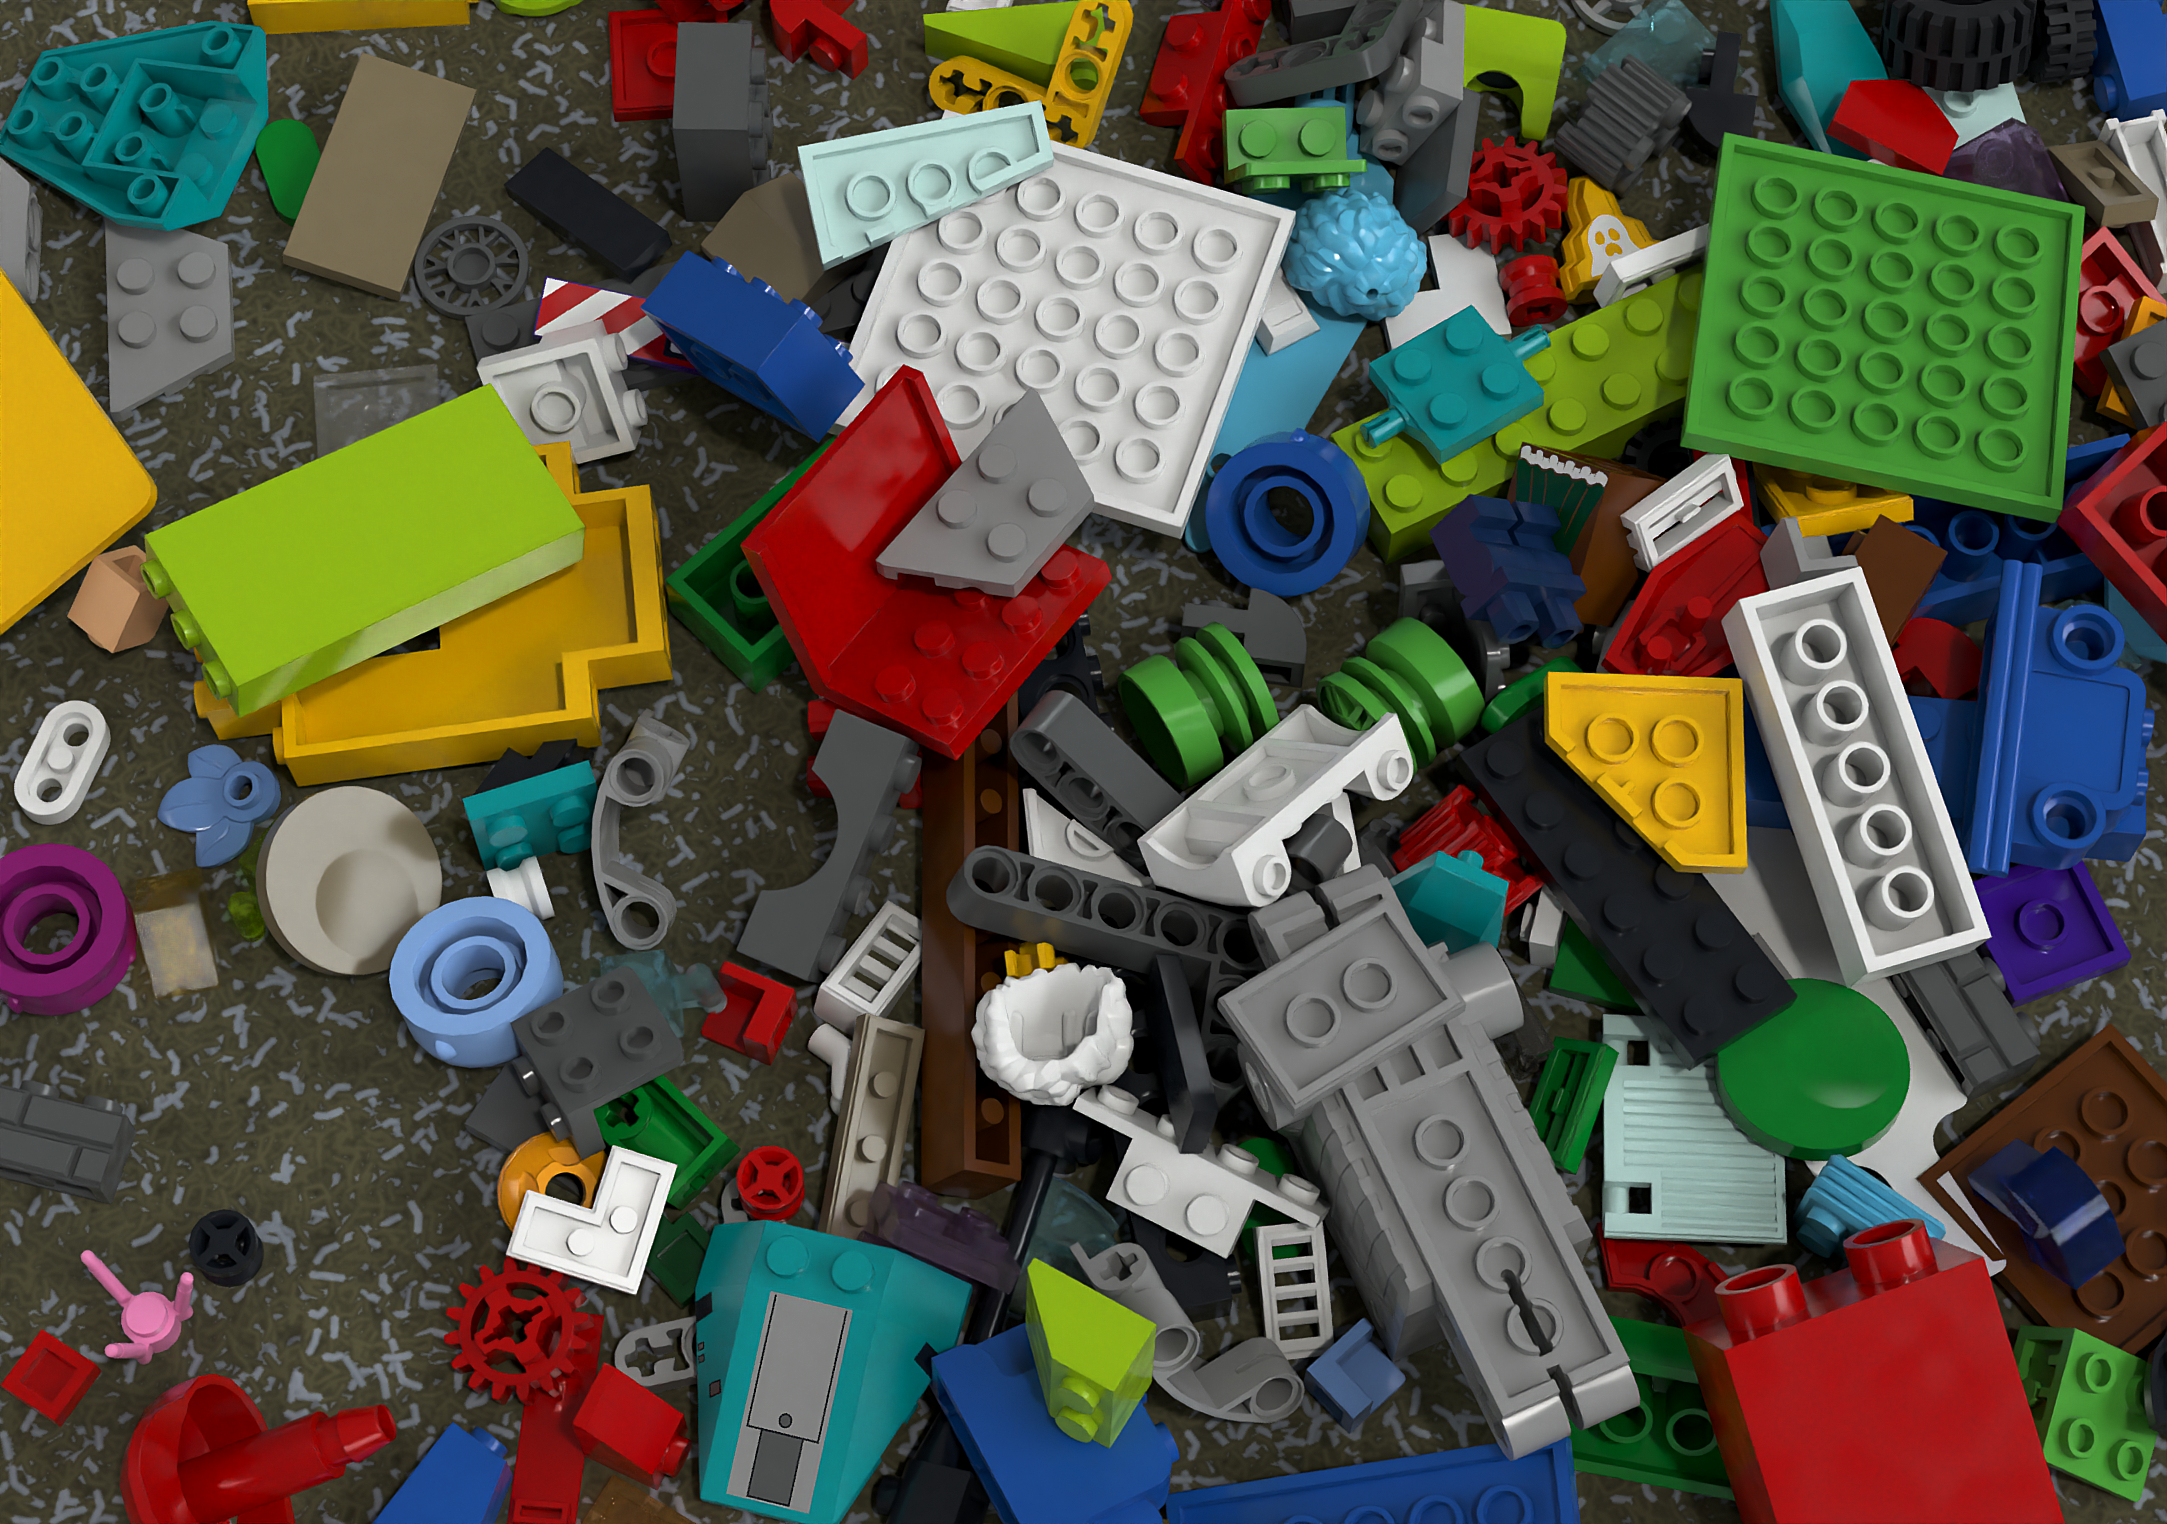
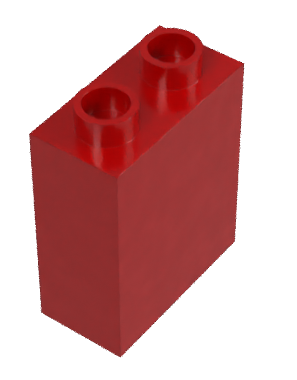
M1895 1220L1855 1233L1843 1242L1850 1267L1804 1284L1800 1282L1796 1267L1790 1264L1761 1267L1731 1277L1715 1288L1721 1313L1681 1327L1742 1524H2065L1985 1259L1981 1255L1938 1238H1929L1923 1220Z

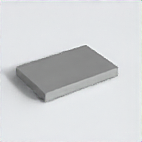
M1388 895L1220 997L1217 1008L1289 1112L1295 1117L1465 1012L1467 1003Z

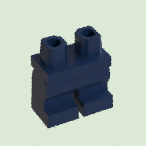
M1469 494L1429 531L1454 585L1460 593L1467 596L1460 603L1466 618L1490 622L1499 642L1515 644L1527 639L1536 631L1542 647L1558 649L1563 647L1582 630L1583 626L1573 604L1587 590L1581 577L1573 575L1570 560L1565 554L1557 551L1551 538L1562 528L1554 506L1514 501L1510 504L1507 499Z

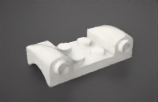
M1301 704L1137 840L1154 885L1201 900L1228 906L1264 907L1275 902L1286 891L1291 878V865L1282 840L1296 834L1301 829L1303 821L1322 805L1337 799L1342 794L1343 789L1362 796L1386 801L1398 796L1409 785L1414 770L1413 759L1397 713L1387 712L1369 730L1356 731L1332 722L1312 705Z

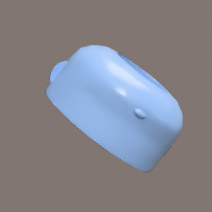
M490 896L460 899L447 903L426 914L410 928L398 944L391 961L389 976L392 998L415 1041L435 1058L450 1065L467 1068L491 1067L521 1055L510 1023L563 996L564 987L560 961L539 919L522 905L508 899ZM502 979L494 991L482 998L473 1000L459 999L467 988L480 980Z

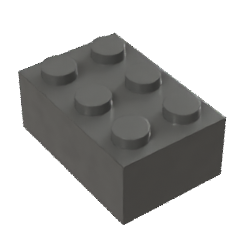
M678 22L672 131L686 222H720L744 192L771 181V165L767 164L768 149H773L774 121L773 113H770V83L766 81V48H755L752 23Z

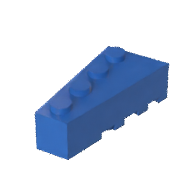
M2092 0L2094 10L2091 12L2092 19H2096L2097 29L2093 30V37L2097 41L2096 50L2091 52L2094 61L2092 66L2089 67L2095 78L2093 90L2099 109L2102 112L2109 111L2111 118H2118L2119 123L2149 117L2151 111L2163 109L2167 117V12L2162 13L2163 0Z

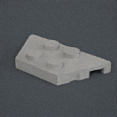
M105 217L110 414L114 422L124 421L132 417L133 413L131 410L162 393L169 397L187 387L195 377L202 374H211L235 361L232 263L228 244L181 228L167 232L118 225Z
M1030 388L880 554L875 560L879 574L891 579H897L899 572L933 577L936 586L955 589L976 587L987 594L1016 598L1095 508L1094 494L1038 392Z

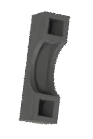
M839 709L835 710L811 768L826 784L835 801L838 814V833L834 848L822 868L805 882L786 889L761 890L736 951L806 981L823 983L826 973L830 974L844 957L847 939L843 938L842 934L851 913L859 914L868 899L872 887V879L866 876L876 852L883 854L892 841L897 826V819L892 817V813L901 792L908 794L918 778L922 759L916 755L921 744Z

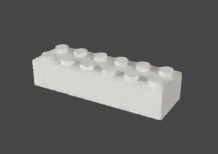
M1861 566L1738 600L1721 620L1738 673L1742 679L1748 702L1847 988L1970 953L1992 936Z

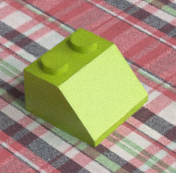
M1034 1257L1027 1267L1026 1331L1049 1415L1055 1418L1058 1427L1070 1437L1085 1443L1093 1439L1110 1449L1152 1383L1157 1324Z

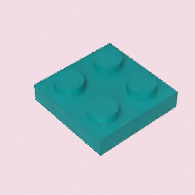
M589 760L462 799L485 871L495 868L510 871L519 868L523 859L535 855L539 857L559 850L564 853H577L591 847L592 820L598 789Z

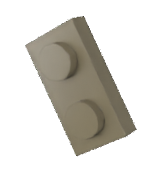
M2102 140L2047 147L2044 169L2078 205L2085 206V212L2100 227L2105 225L2107 228H2122L2129 223L2155 220L2159 198Z

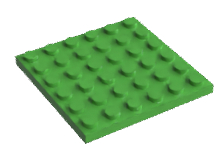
M1724 132L1717 156L1680 447L1719 455L1729 454V457L2055 524L2063 508L2085 206Z

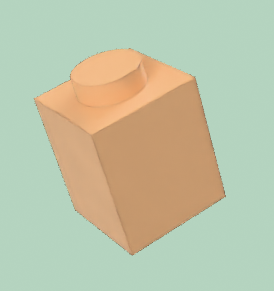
M136 545L100 554L92 560L67 615L68 618L87 632L89 639L93 643L109 650L111 653L148 643L155 636L169 606L165 597L156 600L148 590L140 570V564L147 562L146 553Z

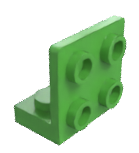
M1345 106L1235 109L1222 112L1224 185L1242 184V195L1278 194V190L1290 189V183H1301V191L1306 194L1323 193L1325 190L1338 192V188L1350 187V178L1367 172L1366 159L1347 160Z
M2020 1325L2013 1354L2047 1466L2123 1500L2139 1501L2158 1434L2157 1431L2149 1428L2145 1411L2144 1375L2147 1362L2076 1328Z

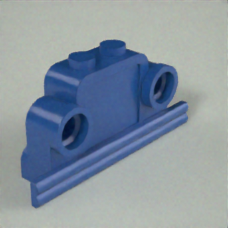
M2004 560L1998 600L1985 625L1959 843L1964 860L1967 861L1969 872L2002 878L2008 876L2009 862L2054 870L2068 869L2077 865L2084 858L2087 851L2096 844L2101 835L2107 834L2117 827L2130 805L2142 806L2149 780L2148 768L2139 767L2141 747L2147 748L2152 737L2155 712L2154 709L2145 708L2146 688L2142 679L2129 669L2114 666L2121 656L2125 645V634L2120 622L2106 609L2090 604L2076 605L2067 610L2039 606L2043 567L2036 563L2023 564L2018 560Z
M1026 1323L1013 1327L976 1345H959L931 1358L932 1381L929 1385L1003 1524H1163L1158 1510L1165 1504L1169 1495L1172 1463L1178 1461L1180 1457L1177 1445L1167 1426L1163 1422L1154 1425L1143 1405L1147 1403L1146 1392L1109 1449L1093 1439L1085 1443L1070 1437L1058 1427L1055 1418L1049 1415L1027 1335Z

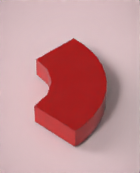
M1602 1222L1596 1224L1595 1230L1608 1292L1635 1293L1657 1303L1676 1322L1678 1328L1721 1313L1715 1288L1720 1283L1729 1279V1277L1714 1261L1710 1262L1698 1251L1682 1241L1604 1238Z

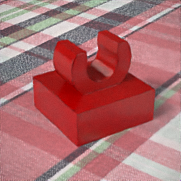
M41 1329L0 1386L8 1394L61 1428L102 1371L97 1364Z

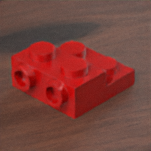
M2105 225L2083 235L2072 378L2088 398L2097 396L2103 391L2108 372L2098 353L2120 341L2133 302L2142 296H2146L2167 306L2166 300Z

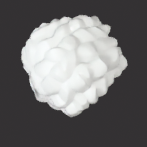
M1076 962L1057 965L1049 973L1041 968L1035 969L1031 975L1021 977L1018 980L1011 976H1006L1003 984H997L996 989L988 990L977 1005V1022L971 1031V1035L977 1048V1058L980 1060V1067L988 1078L996 1081L1000 1087L1008 1090L1010 1094L1037 1105L1067 1106L1080 1095L1082 1089L1090 1088L1094 1085L1103 1086L1113 1083L1127 1068L1128 1060L1132 1055L1134 1040L1130 1034L1133 1024L1132 1010L1126 998L1125 983L1121 978H1117L1113 974L1111 968L1100 967L1097 969L1093 965H1087L1081 971Z

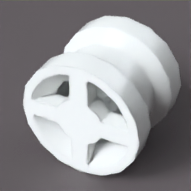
M536 855L523 859L519 868L510 871H504L500 868L486 871L494 897L508 899L522 905L542 920L555 916Z

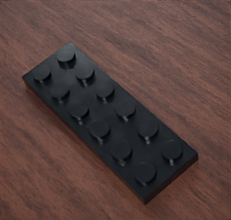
M1544 704L1458 755L1454 766L1689 1071L1793 1005L1798 995L1702 873L1676 872L1545 743Z

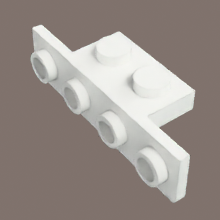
M1103 1085L1101 1089L1091 1087L1077 1097L1073 1106L1074 1110L1133 1138L1106 1199L1224 1258H1227L1232 1253L1256 1200L1314 1229L1324 1220L1331 1207L1329 1202L1318 1197L1320 1190L1314 1184L1292 1174H1283L1282 1178H1279L1257 1167L1259 1159L1240 1147L1223 1144L1220 1149L1208 1143L1203 1154H1180L1171 1115L1163 1114L1161 1119L1137 1108L1139 1100L1123 1089L1111 1085Z

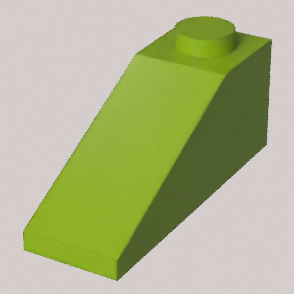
M1081 0L923 14L925 54L943 61L959 55L970 56L1048 89L1073 11ZM1102 7L1091 11V15L1098 19V27L1094 38L1086 43L1080 40V44L1097 45L1100 34L1105 30ZM1100 48L1106 53H1108L1107 48ZM1075 59L1070 70L1073 82L1083 90L1095 89L1099 79L1097 68L1088 59Z

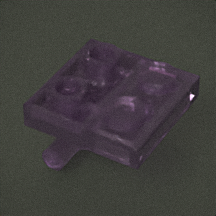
M879 1181L868 1204L887 1240L862 1230L856 1238L857 1241L896 1249L971 1284L973 1290L969 1306L973 1307L978 1302L983 1290V1283L1007 1294L1011 1293L1022 1270L1008 1249L1010 1243L996 1231L998 1226L996 1221L969 1207H962L959 1214L936 1205L939 1198L931 1191L915 1183L902 1181L900 1187L897 1188L884 1181Z

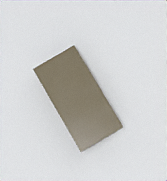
M362 52L284 249L283 264L400 302L413 268L417 251L424 239L475 104L477 90Z

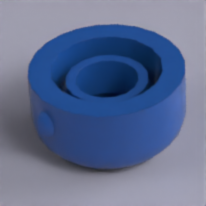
M1297 428L1294 432H1277L1260 437L1232 456L1217 472L1208 490L1205 506L1206 530L1212 548L1223 566L1239 581L1249 587L1267 591L1282 598H1290L1314 591L1338 575L1358 554L1367 536L1371 515L1370 495L1364 477L1353 459L1336 444L1321 436L1307 433L1302 428ZM1287 486L1298 490L1307 497L1314 514V524L1309 535L1301 536L1289 532L1276 521L1269 505L1268 494L1271 488Z

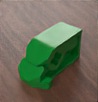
M664 1074L593 1110L602 1138L611 1147L615 1145L677 1165L666 1200L680 1211L696 1198L742 1150ZM627 1105L633 1108L635 1114L639 1117L637 1122L631 1127L625 1123L620 1115L622 1109Z

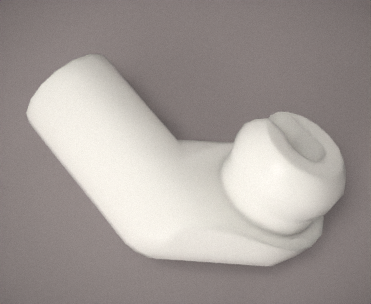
M826 1023L818 1027L808 1043V1050L832 1067L830 1106L834 1113L839 1116L852 1041Z

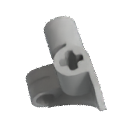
M648 708L638 717L626 744L608 764L598 790L592 820L591 850L593 871L600 902L611 931L617 941L625 947L634 950L650 949L659 944L675 921L677 907L675 898L669 889L661 883L620 864L619 822L621 806L624 804L638 807L645 806L652 801H663L690 745V741L680 732L653 719L655 712ZM638 901L649 903L658 913L659 925L648 928L640 926L633 920L629 905Z
M1078 1242L1069 1247L1074 1259L1097 1292L1157 1324L1152 1376L1172 1397L1194 1410L1238 1422H1278L1288 1417L1298 1408L1305 1392L1303 1381L1279 1347L1271 1339L1265 1337L1251 1338L1211 1362L1196 1356L1201 1342L1198 1331L1175 1297L1166 1289L1148 1254L1140 1245L1133 1243L1117 1244L1091 1259L1088 1258Z

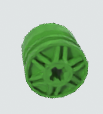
M1412 617L1397 619L1369 641L1365 650L1367 660L1360 656L1349 657L1342 663L1339 672H1330L1318 682L1315 690L1323 715L1332 722L1350 730H1369L1379 722L1385 713H1397L1413 759L1414 770L1412 779L1415 777L1418 769H1426L1434 762L1437 755L1435 745L1440 748H1452L1481 725V717L1486 709L1479 687L1461 658L1442 637L1426 624Z
M1215 621L1200 628L1196 632V640L1186 636L1174 645L1177 667L1167 657L1155 653L1123 671L1117 677L1118 691L1124 709L1137 736L1163 775L1175 787L1183 791L1224 767L1220 743L1230 754L1238 757L1251 747L1253 742H1257L1280 723L1274 700L1256 664L1239 640L1223 624Z

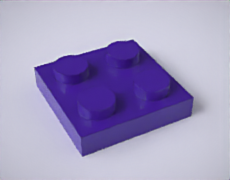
M2083 860L2077 865L2063 870L2019 864L2009 868L2006 878L1990 875L1973 881L1992 936L1978 947L1983 958H1991L2000 969L2006 986L2005 991L2002 993L2012 1009L2125 967L2132 958Z

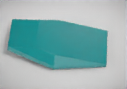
M1769 0L1778 94L1810 144L1818 152L1862 161L1874 159L1825 133L1851 81L1890 80L1881 56L1849 1Z
M1438 850L1389 879L1414 931L1425 946L1443 939L1450 954H1453L1486 940L1497 949L1509 882L1482 870L1484 859L1479 853L1472 850H1462L1458 853L1457 858Z

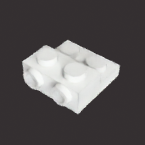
M602 319L545 333L539 344L481 358L477 366L483 386L488 383L492 384L531 445L570 440L577 464L635 450L642 432L641 426L646 425L648 422L647 409L639 389L628 391L621 370L627 369L628 366L626 349L622 338L618 333L608 335Z

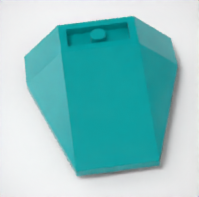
M205 21L42 51L0 132V155L118 225L168 232L220 217L255 147L256 139L269 118L266 33L260 26Z

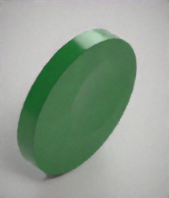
M1813 978L1787 979L1788 984L1798 995L1793 1005L1715 1055L1714 1077L1721 1102L1727 1113L1743 1132L1762 1146L1781 1155L1799 1160L1828 1161L1831 1155L1841 1154L1847 1158L1861 1153L1877 1143L1891 1129L1906 1099L1910 1083V1061L1904 1040L1889 1016L1878 1005L1861 993L1847 988V986L1827 980Z

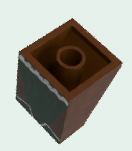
M1522 442L1506 499L1509 500L1510 504L1514 501L1554 506L1562 528L1551 538L1557 551L1565 554L1570 560L1573 575L1581 577L1587 590L1573 604L1583 626L1579 633H1583L1585 623L1612 627L1647 573L1635 565L1633 556L1638 553V550L1629 546L1626 536L1632 533V530L1623 526L1620 515L1670 479L1608 458ZM1679 521L1676 522L1675 524H1673V525H1672L1671 527H1669L1668 529H1666V530H1665L1664 532H1662L1660 535H1658L1657 537H1655V538L1653 539V541H1655L1656 539H1658L1659 537H1661L1663 534H1665L1666 532H1668L1670 529H1672L1673 527H1675V526L1679 523Z

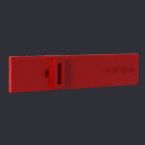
M589 1314L594 1319L595 1326L579 1331V1337L593 1347L591 1354H574L571 1360L581 1373L579 1377L575 1379L561 1373L555 1378L559 1386V1395L553 1397L543 1387L535 1389L534 1404L530 1406L524 1404L507 1524H576L585 1456L572 1423L596 1379L604 1315ZM562 1329L553 1335L548 1351L550 1356L559 1343Z

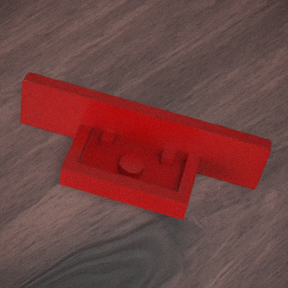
M1224 0L1221 11L1170 16L1139 114L1148 125L1156 127L1184 125L1173 160L1193 182L1214 187L1219 168L1224 162L1222 112L1224 110L1240 109L1241 107L1235 103L1224 75L1226 70L1237 61L1256 54L1265 21L1270 15L1272 0Z

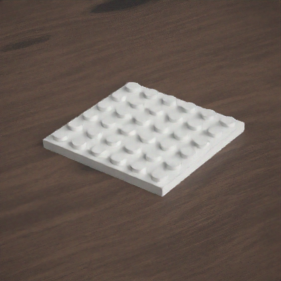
M945 109L942 119L963 114ZM1050 140L1054 156L1053 167L893 239L848 350L853 356V360L848 365L866 385L828 430V433L839 435L873 399L875 394L905 364L923 372L963 463L1024 394L1032 388L1040 395L1094 494L1095 508L1091 512L1181 539L1292 234L1296 212Z

